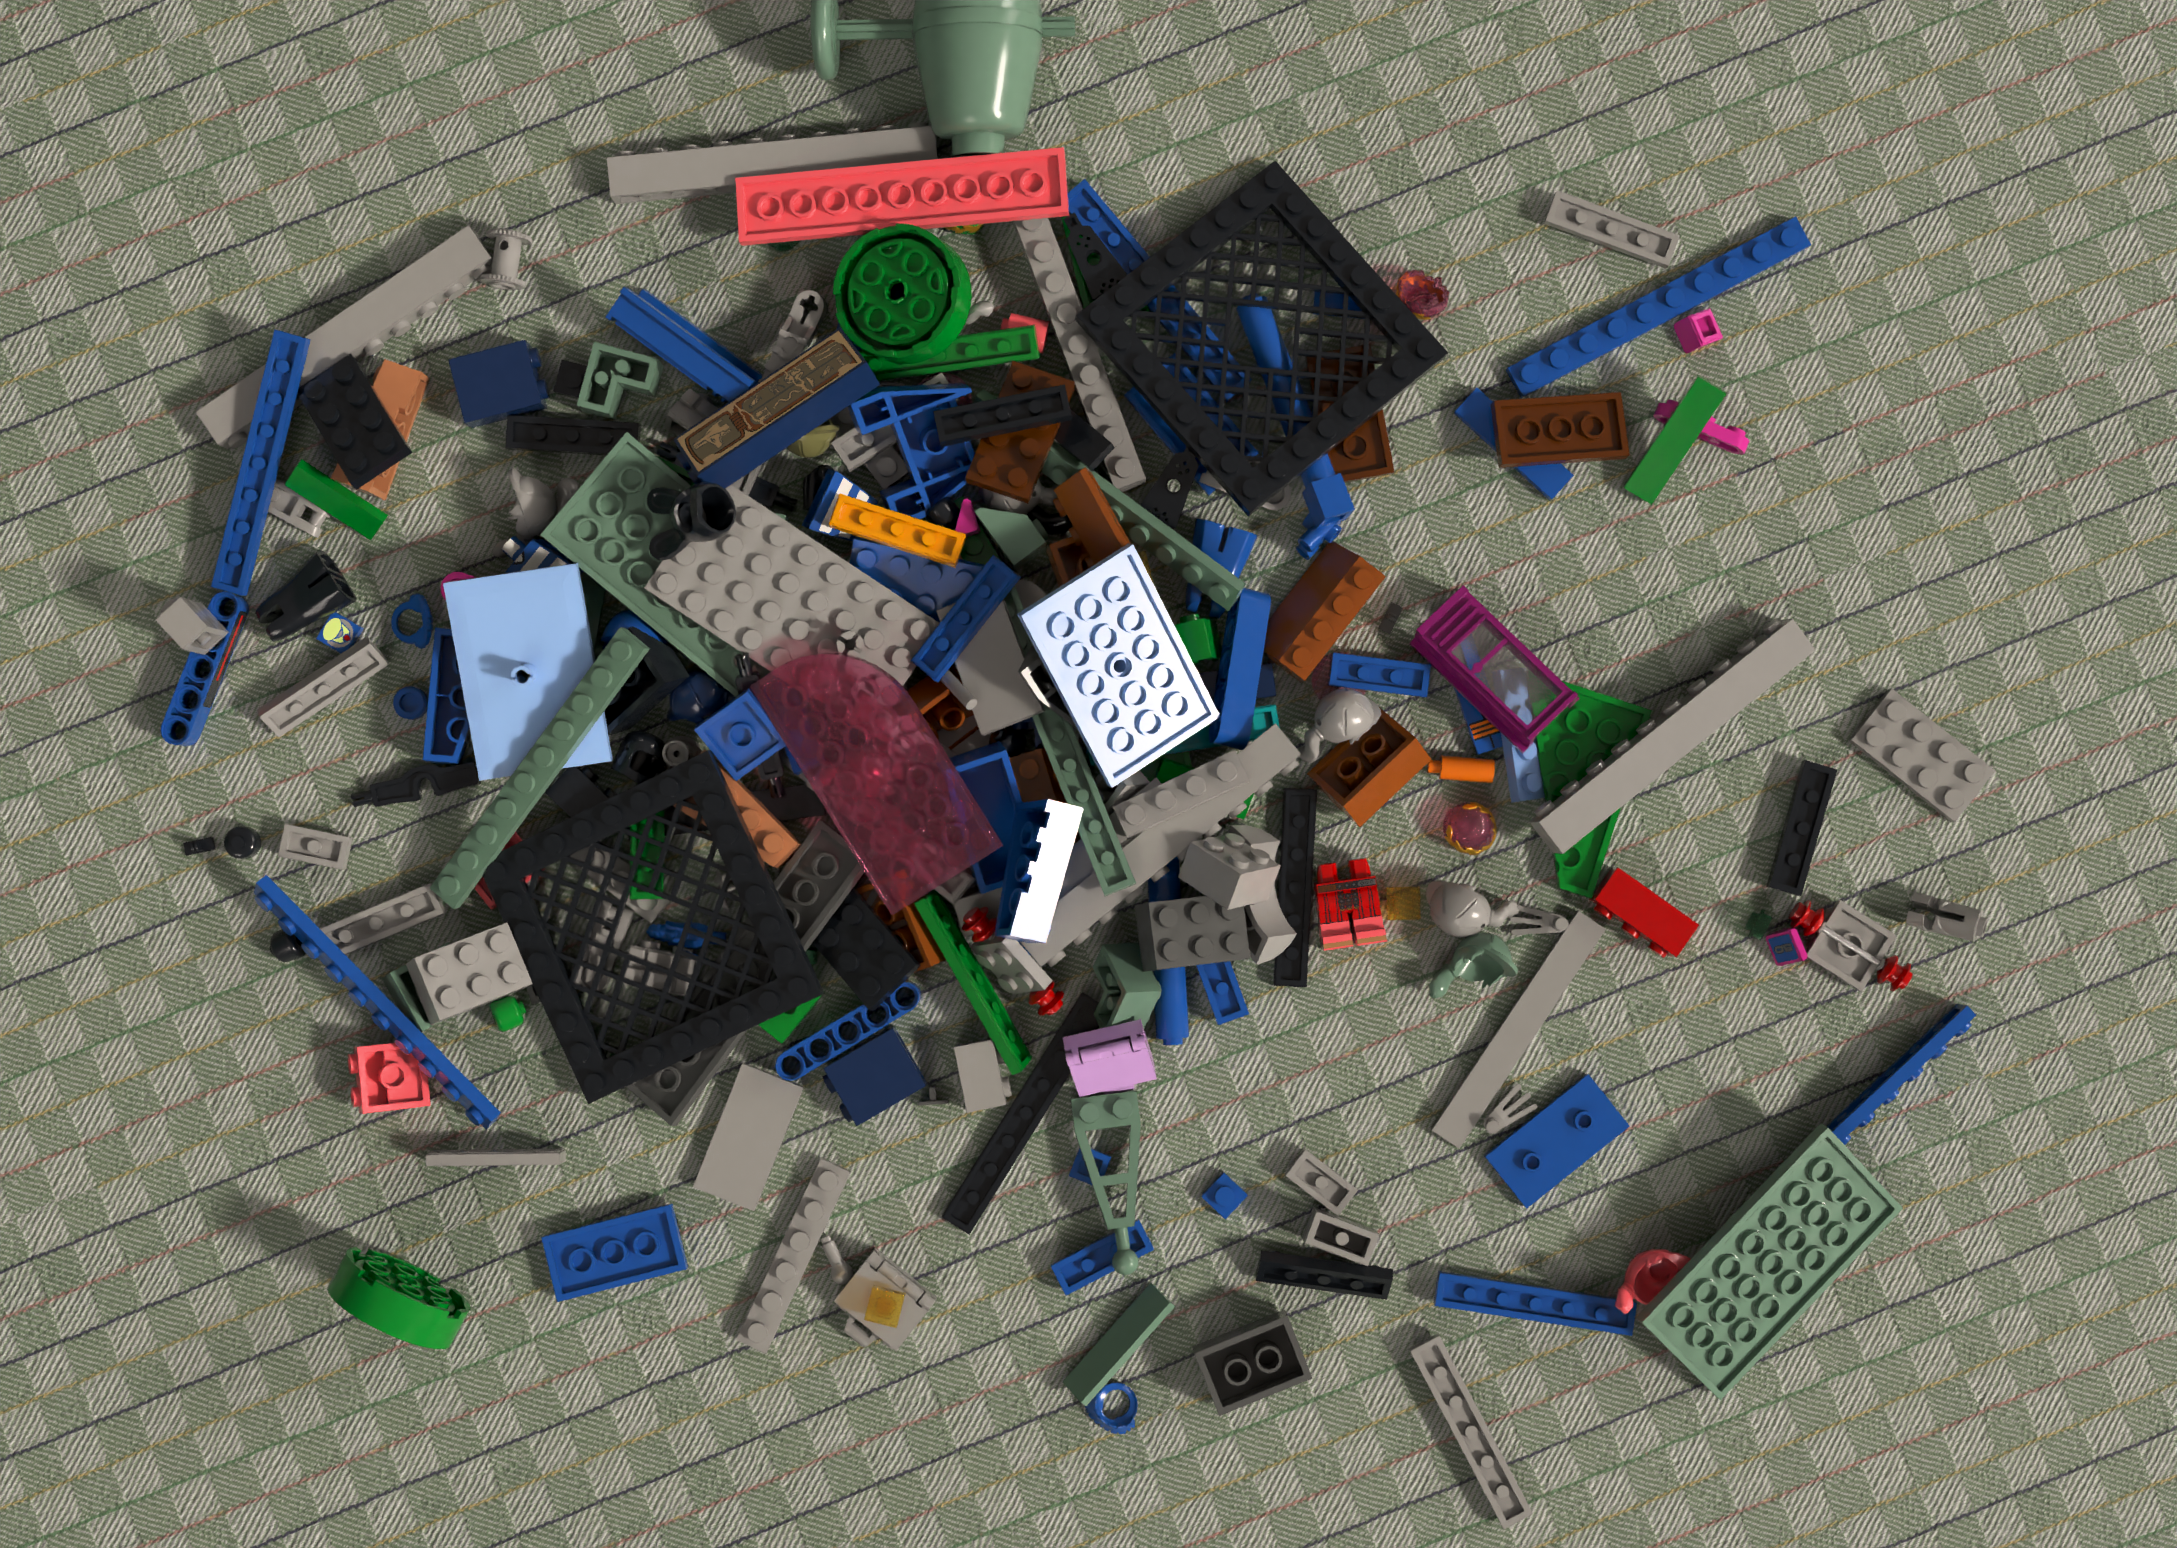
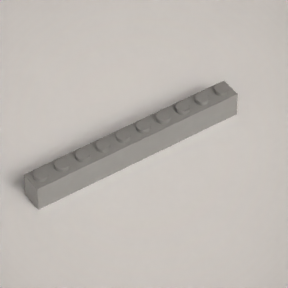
M916 122L910 124L909 128L896 129L895 126L885 125L877 127L876 131L863 132L862 129L855 128L845 130L844 134L831 135L829 132H816L811 134L810 138L800 139L796 135L780 136L778 141L765 142V139L752 138L746 140V144L733 145L732 142L721 141L714 143L713 147L700 148L699 145H684L678 151H668L666 148H652L648 150L647 154L637 155L633 151H621L615 153V157H607L610 197L615 204L728 194L736 193L735 178L939 159L937 138L931 126H928V123Z
M1048 218L1012 221L1071 381L1075 382V392L1086 421L1115 447L1102 461L1108 480L1122 492L1144 485L1146 481L1145 474L1096 344L1075 320L1076 315L1083 309Z
M469 225L305 336V338L311 339L299 387L349 354H352L357 361L366 354L368 356L376 354L384 347L385 341L393 336H402L411 329L412 326L410 324L420 317L424 319L433 315L439 309V304L447 299L453 300L462 295L467 285L474 280L480 281V275L491 274L493 257L475 231ZM266 364L196 411V414L218 445L226 449H235L247 442ZM298 393L294 409H296L298 406L302 404V400L299 397Z
M1776 618L1767 623L1761 629L1763 634L1756 640L1751 638L1742 643L1737 648L1739 653L1731 660L1726 658L1717 663L1712 668L1713 674L1706 680L1701 678L1687 688L1688 694L1681 700L1674 699L1661 709L1663 714L1655 721L1649 719L1636 729L1638 734L1630 741L1625 739L1616 744L1611 749L1613 754L1605 761L1600 759L1586 769L1587 775L1579 782L1573 780L1560 790L1562 795L1554 802L1549 800L1540 805L1535 810L1536 816L1529 822L1551 852L1565 853L1812 654L1815 648L1793 619L1779 620Z
M1276 723L1237 754L1250 782L1143 831L1122 848L1136 881L1135 885L1105 897L1094 871L1057 902L1046 943L1021 942L1040 967L1046 963L1050 967L1054 966L1066 956L1063 949L1072 941L1076 946L1081 944L1092 935L1088 928L1099 920L1104 925L1118 913L1114 908L1124 899L1128 904L1144 892L1140 886L1149 878L1155 883L1170 870L1166 865L1175 857L1181 862L1186 856L1190 842L1196 841L1201 836L1205 839L1213 836L1221 829L1218 822L1226 815H1229L1231 819L1235 818L1247 808L1244 801L1254 793L1259 798L1273 786L1269 781L1279 772L1285 777L1299 765L1295 759L1301 753Z

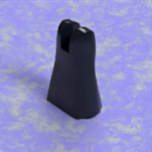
M318 550L283 586L260 604L255 614L260 623H271L266 628V634L275 642L285 639L302 628L356 602L357 597L335 561L324 551Z

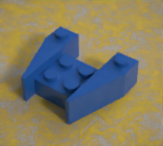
M964 383L876 387L848 406L855 429L861 435L891 424L911 479L879 491L886 509L921 519L926 517L928 508L944 497L950 498L967 484L965 477L975 455L971 441L941 447L933 411L957 407L956 398L972 393L969 386Z

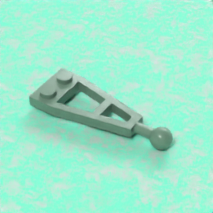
M1129 1091L1070 1099L1074 1133L1107 1230L1114 1229L1117 1251L1112 1258L1113 1268L1121 1275H1130L1137 1269L1139 1263L1137 1254L1130 1249L1127 1228L1134 1227L1141 1128L1137 1092ZM1130 1126L1127 1173L1100 1176L1085 1132ZM1127 1183L1125 1217L1114 1219L1103 1186Z

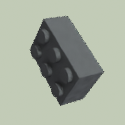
M1207 896L1135 905L1143 972L1250 959L1244 906L1227 910Z
M1285 1309L1192 1346L1219 1416L1312 1379Z

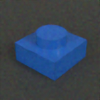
M1224 1171L1201 1194V1197L1224 1219L1248 1196Z

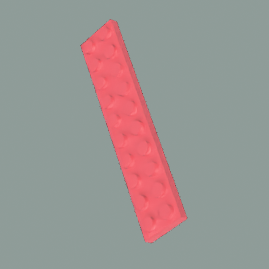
M1064 147L735 178L738 235L741 246L865 235L876 228L880 230L896 226V224H909L923 229L1069 216Z

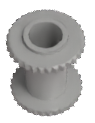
M489 229L486 231V237L495 240L491 274L480 275V281L491 287L503 290H522L526 288L527 283L517 279L521 246L531 245L532 238L511 229Z

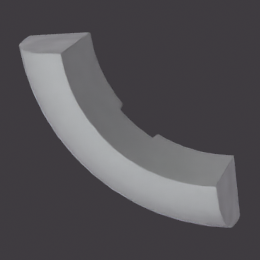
M1231 825L1229 833L1240 835L1245 839L1246 844L1254 849L1267 852L1270 855V859L1275 861L1277 848L1280 843L1277 838L1259 828L1248 825ZM1275 884L1267 901L1244 906L1250 957L1256 964L1274 959L1291 944L1297 934L1282 913L1275 891Z

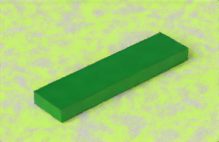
M1697 375L1623 485L1624 489L1652 505L1726 396V391Z

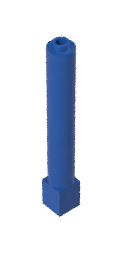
M1256 293V301L1268 302L1267 297L1259 296ZM1247 295L1242 299L1250 300V295ZM1238 306L1236 311L1258 367L1292 370V361L1272 310L1260 307ZM1261 374L1267 388L1268 375ZM1273 376L1272 391L1290 393L1291 377ZM1297 378L1296 393L1304 394L1299 379ZM1272 398L1276 414L1289 415L1290 399ZM1295 400L1294 415L1312 417L1308 402ZM1279 421L1285 437H1287L1288 422ZM1294 422L1293 435L1305 427L1307 423ZM1328 453L1300 475L1306 488L1302 494L1316 529L1344 521L1355 510L1341 473L1335 474Z
M1177 857L1166 865L1170 871L1154 883L1151 878L1147 880L1149 902L1181 899V881L1178 878L1180 863ZM1185 967L1154 970L1152 972L1160 983L1162 990L1161 996L1154 1007L1156 1039H1163V1045L1183 1044V1038L1189 1037Z

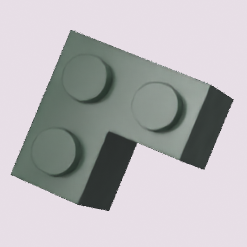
M594 342L577 406L585 413L616 420L624 389L656 397L664 365L658 358Z
M1138 943L1103 944L1093 965L1096 976L1104 990L1094 1012L1098 1025L1101 1029L1141 1019L1143 1028H1145L1155 1004L1161 996L1160 983L1156 980L1152 971L1143 972Z

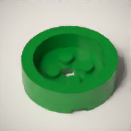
M896 224V226L880 230L876 228L858 239L841 260L833 285V294L835 295L837 313L835 314L841 328L849 339L863 350L885 361L898 364L923 362L943 352L960 334L968 318L971 306L970 278L960 256L952 247L932 233L909 224ZM902 283L905 296L898 300H893L891 298L892 287Z
M357 1247L347 1249L327 1287L329 1295L339 1306L373 1328L405 1342L431 1349H447L452 1345L470 1310L469 1302L461 1293L453 1288L447 1292L439 1284L440 1278L395 1256L373 1249H368L366 1254H360L361 1250Z

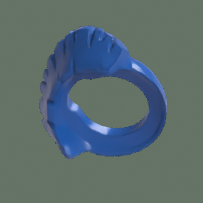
M416 593L411 595L407 602L401 603L395 609L392 615L391 626L399 640L407 644H415L420 649L425 648L430 642L433 632V618L425 597ZM408 609L421 613L423 626L411 636L403 634L398 626L399 616Z
M1115 1382L1105 1385L1092 1401L1085 1406L1089 1417L1094 1419L1096 1424H1100V1427H1104L1106 1431L1110 1430L1113 1434H1125L1126 1431H1131V1428L1135 1427V1420L1133 1418L1137 1412L1138 1402L1133 1390L1125 1384ZM1112 1390H1122L1129 1398V1408L1122 1416L1109 1419L1102 1412L1104 1398Z

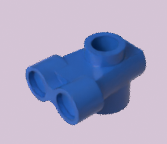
M1309 513L1302 523L1308 530L1298 539L1297 552L1303 558L1309 560L1319 550L1320 545L1325 540L1331 543L1342 530L1339 526L1341 522L1316 529Z

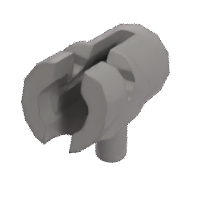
M1917 892L1913 894L1911 901L1914 902V907L1933 913L1934 919L1928 920L1924 914L1908 911L1907 925L1923 931L1953 936L1973 942L1984 936L1988 918L1983 917V910Z

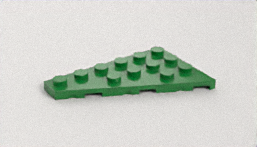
M1527 671L1526 679L1532 718L1534 719L1557 696L1531 671ZM1562 681L1573 692L1578 694L1579 700L1570 709L1566 707L1536 736L1545 796L1544 801L1551 800L1554 802L1562 795L1560 790L1573 780L1579 782L1587 775L1586 769L1600 759L1605 761L1613 754L1611 749L1616 744L1625 739L1630 741L1638 734L1636 729L1649 720L1652 710ZM1621 808L1565 853H1553L1559 889L1592 899Z

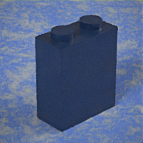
M526 340L448 359L463 420L469 427L475 428L506 420L507 415L521 416L548 409L545 399L550 398L549 389L545 379L540 380L537 367L542 366L538 349L536 347L532 348Z
M896 1027L889 1029L823 1068L826 1075L822 1076L829 1091L832 1094L837 1091L843 1103L839 1107L848 1122L853 1120L856 1126L928 1084Z

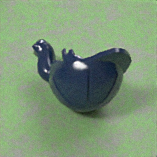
M704 670L689 671L688 674L690 676L669 694L670 708L667 712V719L669 721L686 719L687 721L699 724L704 720L703 717L710 716L734 699L735 696Z

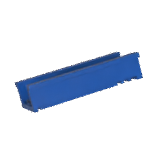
M623 287L620 291V296L605 317L608 320L616 321V325L705 390H714L712 395L722 396L721 401L724 403L730 402L757 384L759 379H762L763 374L646 289H642L639 295H637L628 287Z

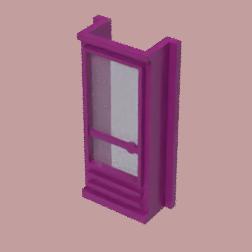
M1464 585L1416 629L1415 638L1410 642V645L1522 754L1533 744L1535 737L1566 707L1570 709L1579 700L1578 694L1567 687L1469 593V590Z

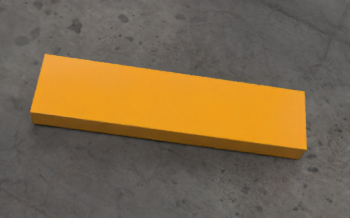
M839 494L829 521L830 528L956 568L966 540V534L843 494Z

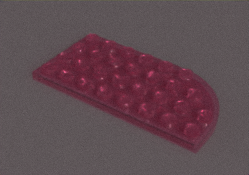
M842 653L812 654L785 663L750 686L891 915L1004 846L911 696L894 677L879 666L865 659Z

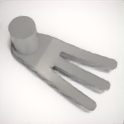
M1518 905L1519 911L1541 916L1542 918H1510V921L1513 923L1541 925V928L1511 930L1510 933L1512 935L1560 933L1569 926L1568 920L1561 915Z
M1517 1084L1484 1120L1485 1130L1495 1134L1502 1128L1537 1109L1538 1106L1533 1104L1508 1117L1511 1112L1528 1100L1531 1094L1526 1093L1507 1109L1503 1110L1504 1106L1521 1089V1084Z

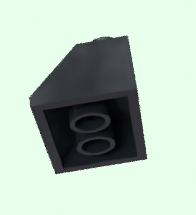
M634 626L629 627L628 630L650 649L604 711L608 735L631 729L690 676L671 647Z

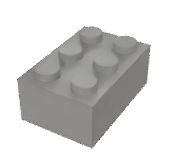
M508 922L415 957L406 963L431 1026L523 990L533 984Z

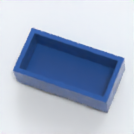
M998 741L937 762L972 876L975 878L974 883L981 894L1003 886L1016 803H1023L1007 750Z

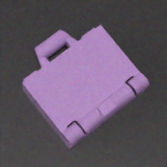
M1141 1019L1063 1037L1067 1065L1079 1097L1104 1092L1105 1094L1120 1093L1133 1090L1134 1084L1157 1079L1152 1053Z

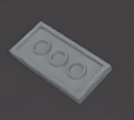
M1004 599L955 661L963 686L977 699V705L972 711L980 733L983 736L1045 712L1043 704L1035 698L1018 672L1025 659V655ZM954 604L936 611L940 622Z
M742 1063L693 1187L755 1211L799 1103L804 1086Z

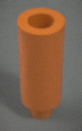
M1441 755L1440 760H1431L1427 763V773H1438L1439 779L1492 783L1494 779V759Z

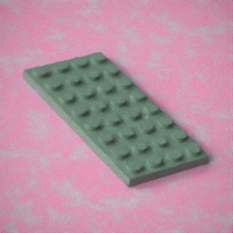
M626 432L540 535L573 563H578L579 568L736 697L739 694L735 680L740 674L735 656L738 654L743 655V653L644 589L662 560L659 561L650 554V542L654 536L673 528L669 514H656L648 508L647 496L655 488L667 487L683 492L691 485ZM749 658L752 671L759 672L763 689H765L776 675Z
M1820 1123L1649 1302L1636 1318L1721 1401L1903 1208L1827 1126Z

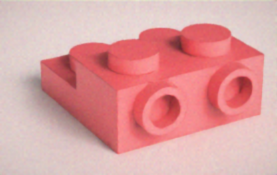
M396 1043L353 1047L354 1054H348L349 1073L356 1074L357 1087L351 1088V1102L353 1107H359V1113L366 1114L431 1106L428 1076L419 1068V1061L411 1053L407 1055L401 1051Z

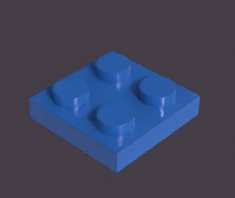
M749 688L704 719L694 729L735 781L788 745L790 741Z

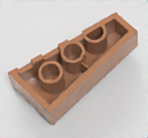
M384 359L382 366H379L375 371L373 387L407 442L430 378L423 372ZM399 462L357 490L350 484L338 463L331 479L350 489L386 501Z
M714 755L762 860L780 869L796 853L802 843L739 780L735 781ZM693 796L686 799V801L696 804ZM685 806L681 810L695 820L699 812ZM703 819L702 824L706 826V823Z

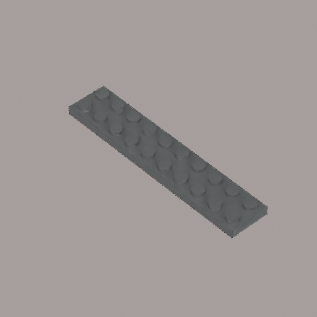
M819 820L773 882L805 952L873 861V859L823 820ZM748 916V918L745 920L744 923L753 926V924H752V922H751V920H750V918H749V916ZM739 928L734 944L750 950L755 933ZM759 940L755 952L767 956ZM725 949L715 962L721 963ZM731 950L726 966L742 972L748 955ZM753 958L748 974L764 980L769 963ZM711 967L701 981L713 985L718 969ZM774 970L770 982L777 979ZM724 972L719 988L735 994L740 977ZM746 980L741 995L761 985ZM697 986L692 993L690 1002L706 1007L711 991ZM716 994L712 1009L732 999ZM687 1008L682 1023L703 1013ZM680 1009L672 1020L677 1021ZM668 1025L663 1032L673 1028V1026ZM746 1031L630 1084L626 1088L670 1126H677Z

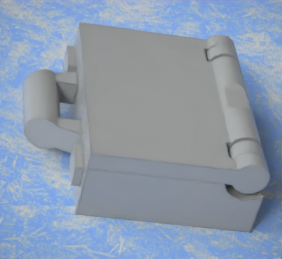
M875 1247L836 1296L834 1302H836L835 1305L850 1314L843 1332L863 1348L880 1338L891 1350L897 1351L933 1306L937 1296ZM857 1319L873 1333L871 1335L867 1334L854 1321Z

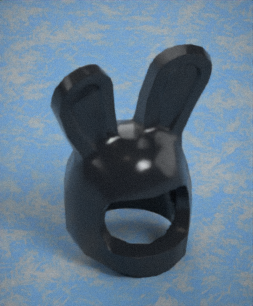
M712 482L694 484L683 492L667 487L652 489L647 496L648 508L656 514H669L673 528L654 536L649 545L650 554L659 561L668 560L682 551L690 542H707L727 535L735 522L736 516L734 501L729 492Z

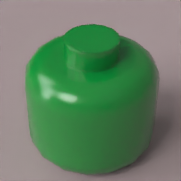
M508 995L490 1004V1011L499 1031L506 1032L523 1024L522 1014L526 1013L523 1002H517L514 996Z

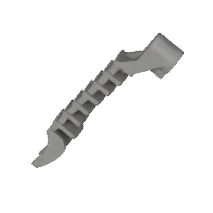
M805 290L797 295L787 320L779 330V338L776 345L772 347L771 351L773 352L769 362H766L764 366L766 369L762 379H759L758 382L803 353L805 347L810 346L821 322L828 312L827 302L820 294L813 290ZM813 299H815L814 303L819 306L818 310H811L809 315H807L808 310L804 308V304L806 302L812 303ZM761 465L731 485L749 496Z

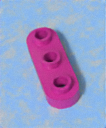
M1668 399L1666 403H1658L1653 417L1665 424L1679 402ZM1711 416L1697 438L1728 452L1744 455L1750 442L1745 437L1746 432L1734 426H1727V428L1715 423L1716 419Z

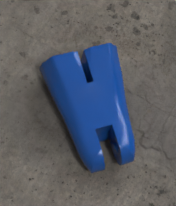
M1196 518L1192 544L1239 578L1258 535L1233 527L1225 528V525ZM1189 582L1187 583L1185 594L1186 610L1196 613L1198 605L1202 600V591ZM1212 600L1209 617L1219 619L1226 609Z

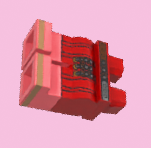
M1366 858L1348 860L1350 878L1338 880L1335 862L1317 865L1318 883L1313 884L1321 949L1324 951L1353 947L1349 913L1355 945L1387 942L1376 876L1371 875Z

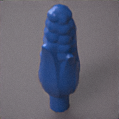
M666 920V923L663 925L652 924L648 927L647 934L651 939L654 938L655 940L667 942L668 946L678 945L685 923ZM695 922L691 924L692 928L707 932V925ZM713 931L712 936L726 940L727 934L726 932ZM688 933L684 947L701 949L704 939ZM710 941V943H709V944L719 945V944L714 943V942H711V941Z

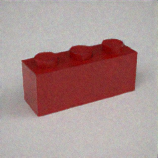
M1611 867L1594 891L1592 899H1589L1596 904L1594 910L1608 920L1614 917L1622 922L1621 929L1635 939H1638L1639 936L1650 942L1648 948L1661 958H1665L1666 955L1677 958L1699 926L1695 921L1618 867Z

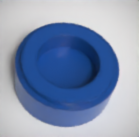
M412 686L404 687L395 694L393 706L396 713L402 718L416 720L427 712L428 697L419 688Z

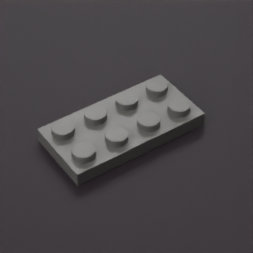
M1893 689L1886 691L1848 740L1950 822H1956L1996 771Z

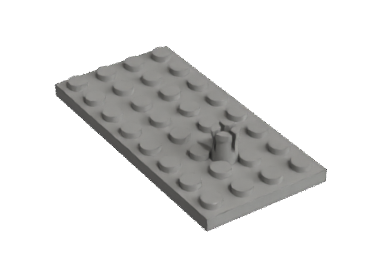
M733 485L725 488L732 497L736 509L735 522L727 535L707 542H690L671 559L662 560L644 589L740 652L749 653V658L848 723L850 722L843 718L842 715L861 689L890 707L916 667L910 660L939 625V622Z

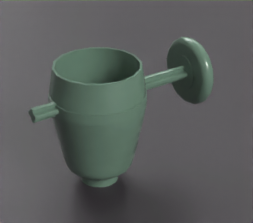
M811 0L812 54L816 73L822 80H833L838 74L841 40L913 39V47L931 129L934 134L942 139L952 141V158L1005 153V141L1020 136L1026 126L1042 47V37H1075V16L1042 17L1040 0H915L913 19L840 20L838 0Z

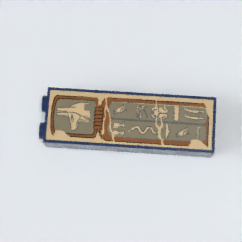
M839 328L674 438V442L680 449V452L675 455L686 471L692 468L688 475L694 484L712 482L725 489L879 386L880 383L866 360L843 330Z

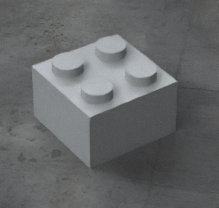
M1227 833L1218 837H1207L1203 840L1190 842L1178 878L1229 910L1267 901L1281 865L1270 859V855L1267 852L1254 849L1246 844L1245 839L1240 835Z

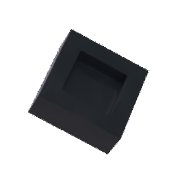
M561 360L553 391L556 394L578 399L587 366Z

